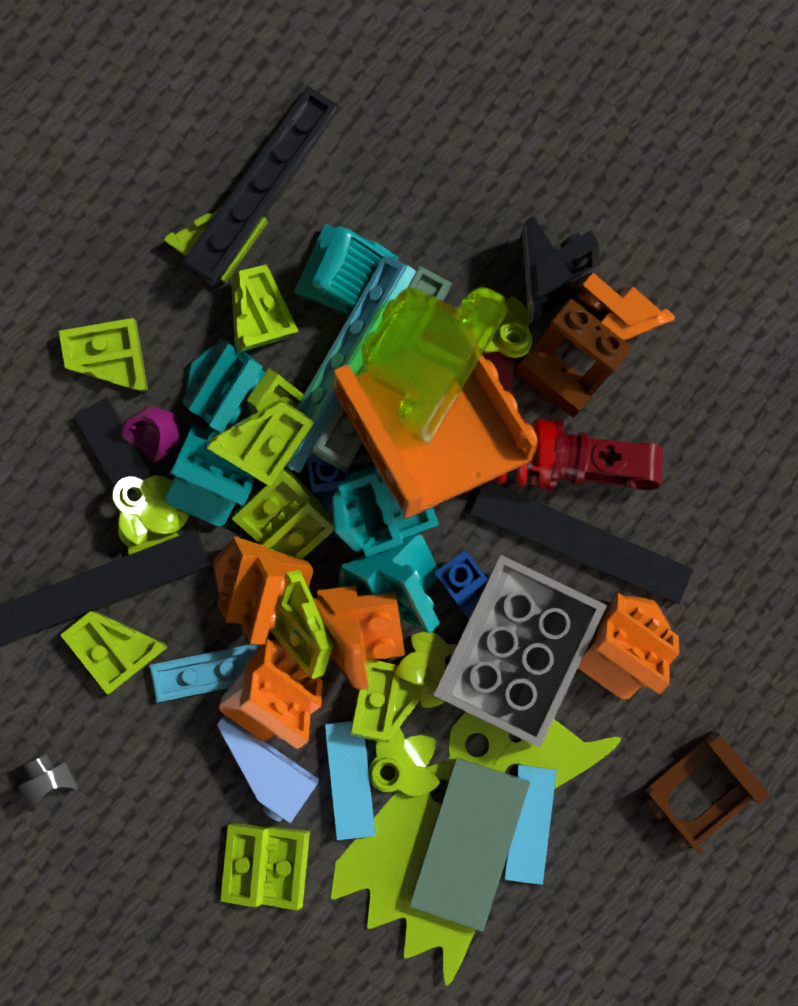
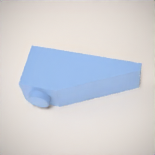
M226 715L223 716L217 726L257 800L264 805L262 810L278 822L285 819L291 823L316 787L319 779L265 741L255 737Z

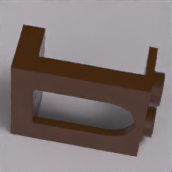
M571 298L551 322V325L536 345L518 365L515 372L574 418L610 374L616 371L633 348ZM566 337L595 360V363L584 376L554 353Z
M713 730L643 788L650 796L645 803L659 820L666 816L675 826L669 832L684 850L691 846L699 855L703 852L699 845L753 800L759 805L770 796V793L725 739ZM714 755L736 781L737 785L698 818L692 821L677 819L669 810L668 799L670 793Z

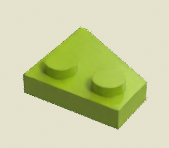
M90 611L61 634V637L107 695L115 691L168 648L164 643L96 611Z

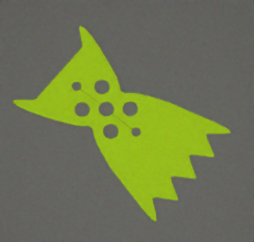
M465 712L451 728L449 741L450 756L448 760L426 768L438 780L444 779L447 781L450 780L457 757L489 768L492 767V769L504 773L512 764L557 770L555 788L602 760L616 748L621 741V737L583 742L553 719L539 748L523 739L517 743L512 742L509 738V732ZM481 733L486 736L489 741V749L485 755L473 757L466 751L465 742L471 734ZM398 789L374 817L375 836L356 838L335 862L331 898L335 900L362 889H369L368 929L405 918L407 928L404 958L408 959L434 947L441 946L443 948V975L445 985L447 986L453 981L476 929L410 907L442 803L435 802L431 798L430 792L412 797Z

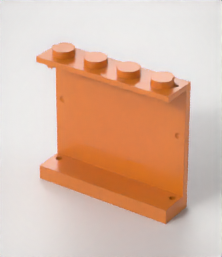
M460 318L454 320L451 336L355 376L349 365L334 370L332 390L405 519L525 465L532 460L537 447V436L534 429L529 423H524L517 412V403L513 395L509 391H504L498 381V373L494 364L490 360H485L479 350L476 335L471 329H466Z

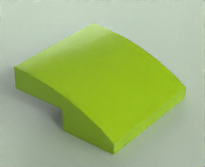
M286 466L271 487L264 484L245 502L244 506L239 507L234 512L232 520L259 544L267 546L270 550L303 559L334 531V522L330 514L319 500L313 496L305 484Z
M228 824L221 902L255 908L260 905H268L291 910L301 909L304 899L310 831L246 824Z

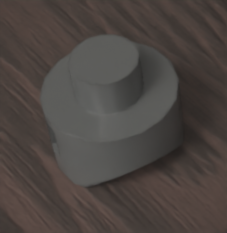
M48 754L23 765L29 779L18 785L30 813L36 811L39 801L50 790L59 787H69L73 790L79 788L66 761L53 767Z

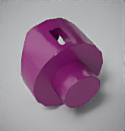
M150 405L144 407L123 422L121 425V436L129 443L134 444L154 464L178 446L179 422L172 412Z

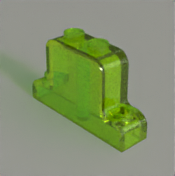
M407 288L402 290L395 300L392 299L387 303L382 314V321L375 333H370L365 339L362 346V362L377 383L405 397L398 409V417H400L411 436L427 445L429 444L508 313L502 295L487 288H479L472 291L459 307H453L417 288Z

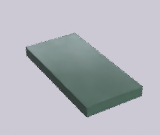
M459 757L456 758L410 907L482 932L484 931L530 781Z

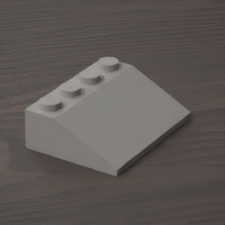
M500 555L434 696L540 748L607 605Z

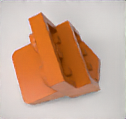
M594 273L584 274L574 285L581 291L577 297L593 311L595 309L597 311L603 310L596 319L624 341L665 323L672 322L675 319V315L667 308L659 310L636 288L622 287L616 293Z
M233 537V541L228 543L213 560L216 585L220 593L217 604L226 623H241L250 644L265 645L268 631L274 628L276 621L275 606L278 596H281L284 591L285 573L299 570L304 577L308 589L313 574V568L308 561L270 550L267 546L240 539L239 537Z
M356 586L317 590L318 598L313 600L333 644L330 659L351 686L359 690L369 689L367 660L405 656L396 592L358 597Z
M617 593L602 615L598 629L591 638L578 668L624 700L631 698L641 686L644 688L649 687L660 695L670 684L669 664L679 655V636L671 631L668 621L654 600L622 596Z
M266 639L265 645H262L245 665L242 674L222 696L219 709L223 714L258 739L265 741L276 735L279 739L285 740L298 750L308 742L310 714L321 707L323 680L319 677L311 679L278 640L270 641Z

